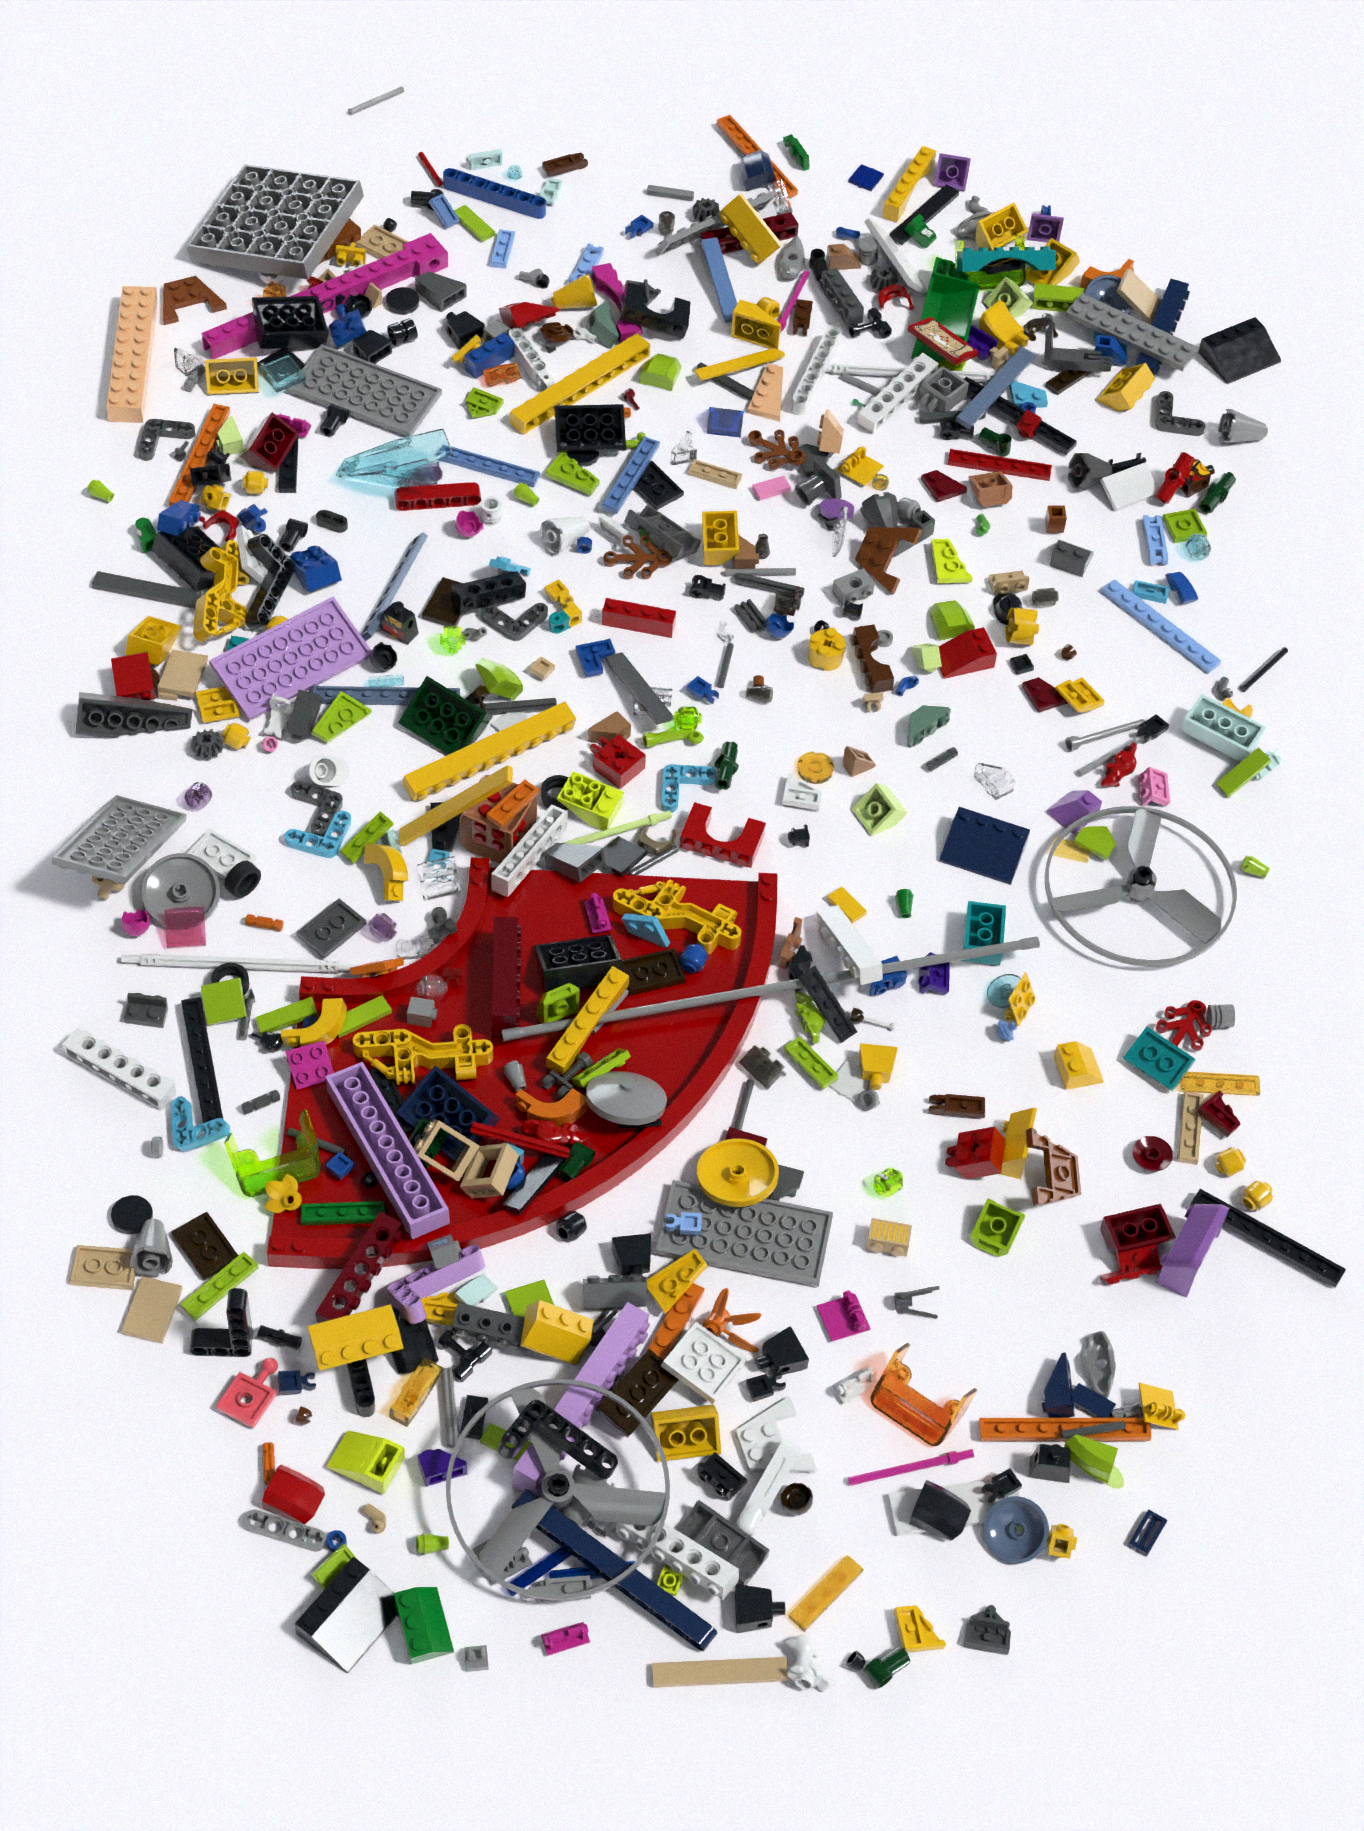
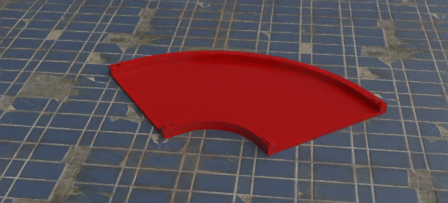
M471 857L467 897L463 911L456 923L457 932L452 935L449 933L435 949L421 959L386 974L364 978L301 976L299 999L301 1001L312 996L319 1018L322 1013L323 999L343 998L347 1012L370 1000L383 996L392 1009L391 1014L341 1038L337 1036L326 1045L334 1073L360 1062L364 1063L369 1073L370 1069H374L370 1061L357 1057L353 1052V1037L357 1033L405 1029L431 1043L453 1042V1030L457 1025L464 1024L469 1026L472 1040L485 1039L492 1043V1062L488 1065L476 1066L477 1079L456 1081L455 1068L441 1070L501 1118L494 1127L524 1135L521 1131V1125L527 1120V1112L520 1111L515 1105L517 1092L505 1076L504 1066L509 1062L518 1061L519 1064H522L527 1088L523 1090L524 1092L544 1103L560 1101L561 1099L557 1097V1092L561 1087L554 1083L547 1090L542 1086L544 1084L542 1080L552 1071L547 1067V1057L566 1030L526 1036L504 1042L502 1038H492L494 917H517V925H521L520 1027L541 1024L537 1017V1008L542 995L545 993L534 945L611 934L622 960L675 948L680 962V957L685 947L697 944L698 934L686 928L665 929L664 931L670 944L667 948L659 946L629 933L622 921L623 916L613 910V894L617 889H632L635 891L639 890L640 887L654 885L659 881L667 883L668 880H673V884L678 883L679 887H686L685 894L679 903H692L710 913L720 903L736 911L737 916L733 924L741 929L740 946L737 949L730 950L718 944L714 951L708 955V960L701 972L691 974L683 970L686 983L632 996L628 994L615 1011L766 985L776 930L778 873L758 872V881L624 875L621 877L617 874L592 873L579 883L557 871L531 870L509 897H506L491 890L492 873L496 868L490 867V858ZM653 892L643 895L639 893L636 895L653 901L658 893ZM592 893H597L600 898H603L612 930L592 933L584 901H589ZM599 984L595 987H579V1012ZM763 995L604 1023L596 1034L591 1033L579 1054L581 1052L587 1053L593 1061L590 1065L592 1066L618 1048L628 1050L631 1057L625 1060L624 1065L617 1068L614 1067L610 1072L624 1071L640 1074L655 1081L662 1087L667 1097L665 1111L660 1117L662 1125L643 1127L642 1129L639 1127L619 1128L618 1123L600 1117L588 1106L585 1114L570 1124L568 1130L588 1135V1139L582 1142V1144L596 1152L593 1161L588 1167H584L576 1178L568 1182L562 1180L557 1172L521 1215L503 1209V1203L515 1189L505 1190L503 1196L471 1199L460 1188L466 1170L459 1181H454L432 1166L429 1168L424 1166L449 1209L450 1224L414 1239H411L408 1233H403L402 1239L399 1243L396 1242L394 1244L390 1258L384 1260L382 1267L431 1261L433 1258L427 1243L450 1234L453 1241L458 1240L461 1250L472 1245H478L480 1249L502 1243L553 1223L567 1212L576 1211L614 1189L664 1150L707 1104L741 1052L755 1021ZM411 997L435 1000V1008L438 1009L436 1021H432L431 1028L407 1024V1010ZM577 1013V1014H574V1015H571V1016H568V1017H566V1018H564V1019H561V1020L576 1018V1016L578 1015V1013ZM303 1021L297 1023L296 1029H303ZM392 1056L372 1057V1059H377L384 1065L395 1066V1059ZM416 1066L414 1068L415 1084H412V1081H407V1084L400 1082V1085H397L403 1103L431 1071L430 1069ZM581 1068L573 1077H575L585 1069ZM291 1072L278 1181L282 1182L286 1174L293 1176L298 1182V1192L302 1197L301 1204L385 1201V1214L400 1221L379 1181L373 1188H367L360 1183L362 1177L372 1169L327 1092L326 1082L297 1090ZM570 1079L568 1082L573 1085V1089L586 1097L587 1088L574 1086ZM530 1125V1126H528L527 1128H528V1129H534V1128H537L538 1126ZM291 1127L345 1148V1156L355 1163V1168L340 1181L325 1168V1164L336 1154L287 1135L289 1128ZM412 1133L406 1135V1137H407L408 1140H409L410 1136L412 1135ZM485 1137L477 1145L486 1146L505 1142ZM516 1146L524 1150L522 1166L525 1169L526 1177L545 1153ZM441 1149L434 1158V1161L450 1171L455 1164V1161ZM497 1160L488 1162L482 1178H489ZM293 1196L288 1198L289 1204L293 1203ZM301 1205L293 1211L286 1209L282 1213H274L271 1236H269L267 1248L268 1267L343 1269L372 1223L302 1226ZM381 1237L378 1240L385 1241L387 1238ZM370 1254L367 1257L374 1258L376 1255Z

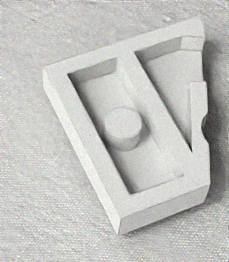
M788 772L782 805L819 810L822 791L810 786L804 780H797L793 777V773Z

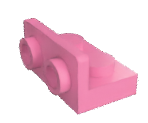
M1148 767L1138 777L1141 805L1146 806L1152 801L1167 806L1171 803L1168 775L1163 771Z

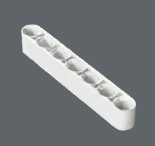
M830 326L825 330L793 395L791 408L793 414L800 416L806 413L826 373V366L830 364L839 346L841 332L839 328Z

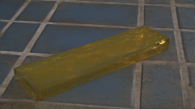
M1187 1072L1180 1081V1091L1217 1093L1220 1090L1223 1094L1259 1096L1261 1093L1260 1078L1258 1075Z
M846 1555L788 1615V1618L805 1632L863 1573L864 1569L850 1556Z

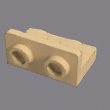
M1023 570L988 576V581L994 595L1028 590L1030 578L1024 575Z

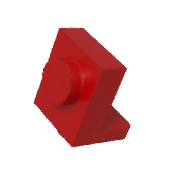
M1027 409L1016 425L1019 431L1018 434L1025 439L1027 437L1033 439V433L1042 421V418Z

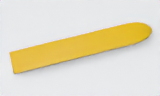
M768 349L695 369L694 372L703 381L785 357V353L779 349Z

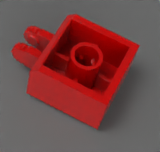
M619 734L610 742L600 737L597 739L599 746L595 743L590 745L589 749L594 753V770L619 789H622L645 769L646 754Z
M995 1127L958 1133L957 1145L947 1148L946 1153L951 1157L945 1159V1165L954 1167L966 1179L1001 1174L1005 1138Z

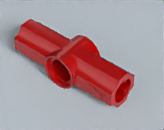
M1181 452L1173 467L1169 468L1165 473V480L1155 495L1158 500L1169 504L1177 489L1185 484V476L1194 463L1195 458L1186 452Z

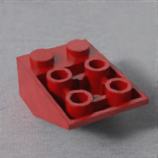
M529 302L512 303L498 308L502 322L511 329L523 328L526 324L540 322L541 319L554 317L556 312L561 311L560 308Z

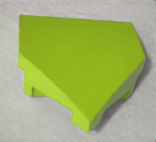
M475 387L472 388L467 398H465L472 418L496 415L504 404L502 398Z
M1107 826L1082 827L1073 843L1106 861L1116 846Z

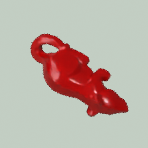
M1135 742L1130 744L1126 752L1122 750L1115 756L1114 760L1116 761L1114 764L1109 763L1106 766L1107 771L1105 775L1107 776L1101 782L1102 787H1119V781L1134 772L1137 765L1135 758L1137 744Z
M531 1119L524 1121L521 1125V1131L524 1135L557 1145L568 1146L570 1150L576 1142L582 1143L588 1139V1135L585 1133L569 1131L570 1123H563L559 1127L556 1126L555 1121ZM530 1125H538V1127L534 1129L527 1128Z

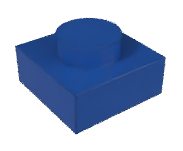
M339 1151L325 1164V1168L341 1181L355 1168V1163Z

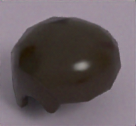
M792 1483L786 1486L780 1494L782 1507L791 1515L800 1516L807 1513L812 1507V1491L803 1483Z

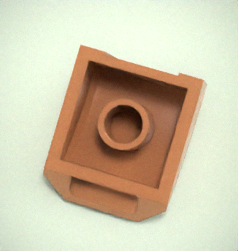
M1002 471L968 476L976 499L985 508L992 505H1006L1012 499L1013 485Z

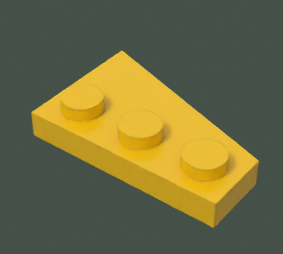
M693 1249L646 1280L647 1290L664 1314H666L708 1266L698 1251Z

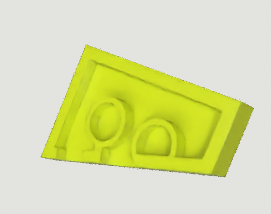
M931 539L937 583L972 582V575L967 572L966 565L959 559L958 553L949 539Z

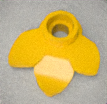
M286 1174L282 1182L273 1180L266 1183L265 1189L270 1199L264 1207L268 1211L282 1213L286 1209L293 1211L300 1207L302 1197L298 1192V1182L293 1176ZM290 1196H293L294 1201L293 1203L289 1204L288 1198Z

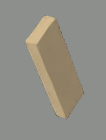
M696 459L693 460L688 470V475L736 490L743 477L742 473Z

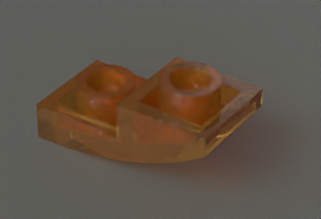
M517 363L499 365L483 370L488 387L501 382H505L507 385L522 379Z

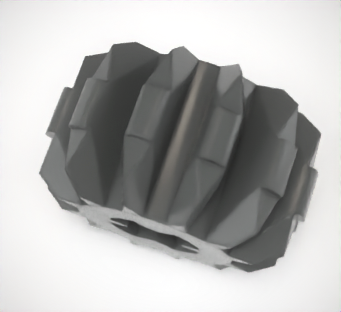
M709 197L696 200L693 206L694 219H697L699 222H703L710 215L713 217L717 216V213L720 212L719 203L715 202V199L710 200Z
M877 266V269H873L870 276L872 288L878 292L884 289V287L896 285L898 282L896 270H891V267L885 268L883 266L881 268Z
M204 729L203 732L197 731L196 735L192 736L191 748L196 757L200 756L202 760L208 757L211 760L212 756L218 757V753H222L223 739L220 737L219 732H214L213 729L209 731Z

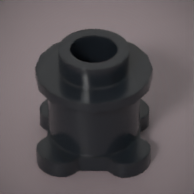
M212 447L206 456L208 457V462L211 461L218 465L225 464L230 454L228 452L226 454L222 453L219 447L215 449Z
M804 824L801 829L791 828V831L788 832L789 843H792L793 846L805 843V847H809L810 834L807 824Z

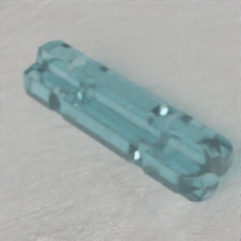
M398 674L396 677L386 675L378 676V678L376 676L368 678L369 687H377L376 685H379V687L394 686V684H397V686L404 685L403 674Z

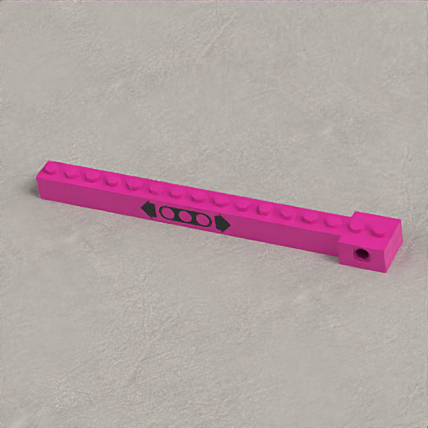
M432 233L402 244L403 250L292 296H318L324 314L334 310L338 304L346 305V300L351 294L353 296L359 293L365 295L369 283H373L382 290L415 275H422L427 271L435 273L448 267V252ZM253 312L201 333L203 349L205 351L210 349L211 359H217L257 342Z

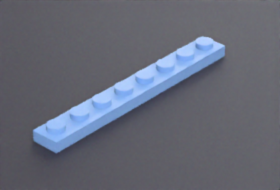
M1114 579L1103 587L1102 593L1206 673H1211L1221 664V660L1117 580Z

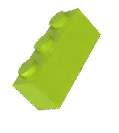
M1035 283L1032 295V309L1066 312L1080 294H1084V288Z

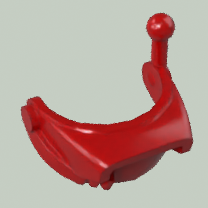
M901 285L884 287L879 293L878 300L882 309H884V304L888 300L895 297L907 298L909 309H914L910 294Z
M221 510L207 521H205L204 516L199 517V521L203 523L204 529H208L216 523L230 525V531L225 541L228 542L235 539L239 520L232 514Z

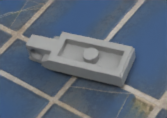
M590 1575L545 1579L539 1581L540 1586L528 1588L530 1591L546 1594L577 1593L591 1589ZM591 1596L572 1600L591 1599ZM541 1599V1602H544V1601H546V1602H558L559 1600H543V1599Z

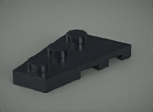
M444 802L430 803V810ZM462 813L432 830V849L452 852L458 836L459 820Z

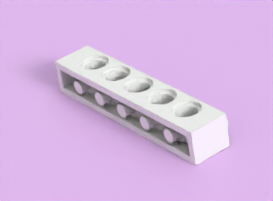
M924 353L919 357H915L908 367H904L901 373L894 377L887 387H883L876 397H872L869 403L859 410L858 424L874 434L920 391L923 380L938 370L939 363Z
M551 804L494 870L491 878V890L509 897L543 857L544 852L566 830L568 811Z
M77 1027L63 1043L64 1054L67 1057L161 1111L177 1094L175 1082L170 1077L160 1075L154 1068L146 1067L138 1059H132L121 1049L111 1047L105 1040L97 1039L87 1030L83 1031Z
M660 1521L653 1526L616 1523V1533L623 1540H628L635 1544L639 1550L645 1551L652 1541ZM664 1523L658 1538L659 1542H656L650 1554L658 1562L667 1564L674 1572L683 1574L693 1584L702 1586L709 1594L718 1596L723 1600L738 1583L739 1569Z

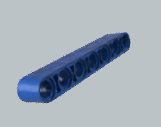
M447 168L443 171V186L447 190L536 219H542L546 216V199L454 168Z

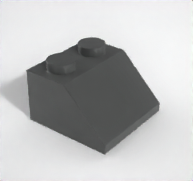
M1058 540L1052 551L1049 566L1083 577L1095 551L1064 540Z

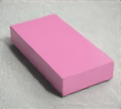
M784 475L752 484V489L759 501L791 492V486Z

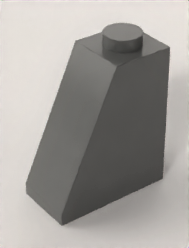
M430 271L415 278V291L441 312L467 297V285L463 282Z
M298 689L287 732L292 735L293 739L303 741V738L309 739L323 701V697Z
M556 842L544 852L546 868L557 871L579 883L605 863L604 850L601 846Z

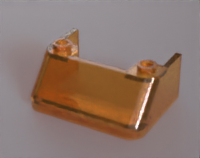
M907 1342L894 1351L870 1396V1401L874 1408L928 1445L939 1446L962 1419L978 1389L974 1387L960 1401L951 1399L941 1408L908 1385L912 1378V1372L907 1365L902 1363L911 1345Z

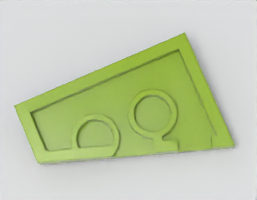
M560 452L546 470V477L590 496L600 485V480L586 468H581L575 459H570L567 456L566 452Z
M340 691L311 734L325 743H329L369 716L372 710Z

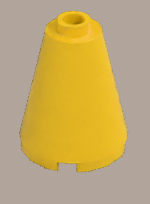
M585 274L553 292V296L550 297L553 307L556 306L560 309L598 306L589 274Z

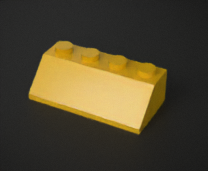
M742 193L738 194L718 213L720 220L730 228L731 234L738 238L742 248L749 252L751 259L758 265L763 263L782 246V243Z
M391 1304L307 1326L316 1367L319 1371L404 1349Z

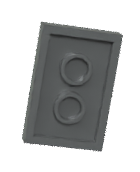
M338 898L297 932V937L325 959L367 925L365 918Z

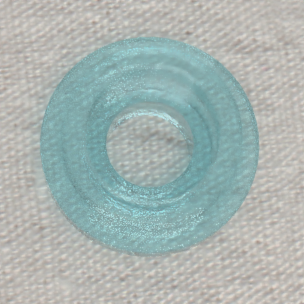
M511 165L507 170V176L512 180H517L523 176V171L520 166Z

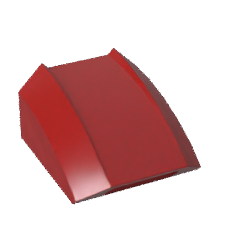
M281 1464L276 1468L264 1492L262 1508L289 1520L306 1524L315 1516L325 1496L324 1487L300 1472Z

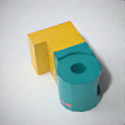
M572 600L566 603L565 609L560 612H554L549 616L550 631L559 634L581 623L582 611Z

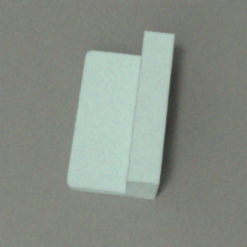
M501 149L472 153L467 155V160L471 170L502 166L503 152Z

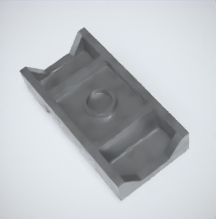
M646 505L640 514L629 509L624 520L635 531L642 530L644 527L646 532L657 536L661 542L666 543L664 550L674 558L697 553L701 543L700 539L650 505Z
M700 1500L696 1502L683 1524L675 1528V1530L739 1569V1581L737 1584L747 1585L769 1557L770 1549Z

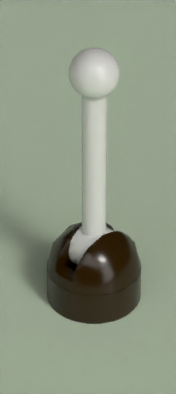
M854 1007L852 1009L850 1020L853 1024L868 1021L889 1027L890 1030H896L897 1028L895 1023L889 1024L865 1017L862 1010Z

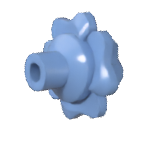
M1004 1020L999 1021L996 1033L1000 1039L1009 1042L1014 1040L1013 1031L1017 1029V1025L1014 1022L1008 1024Z

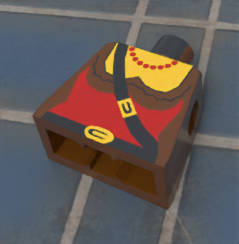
M1195 459L1185 476V484L1180 488L1187 498L1209 486L1211 475L1215 473L1213 465L1204 466L1199 459Z

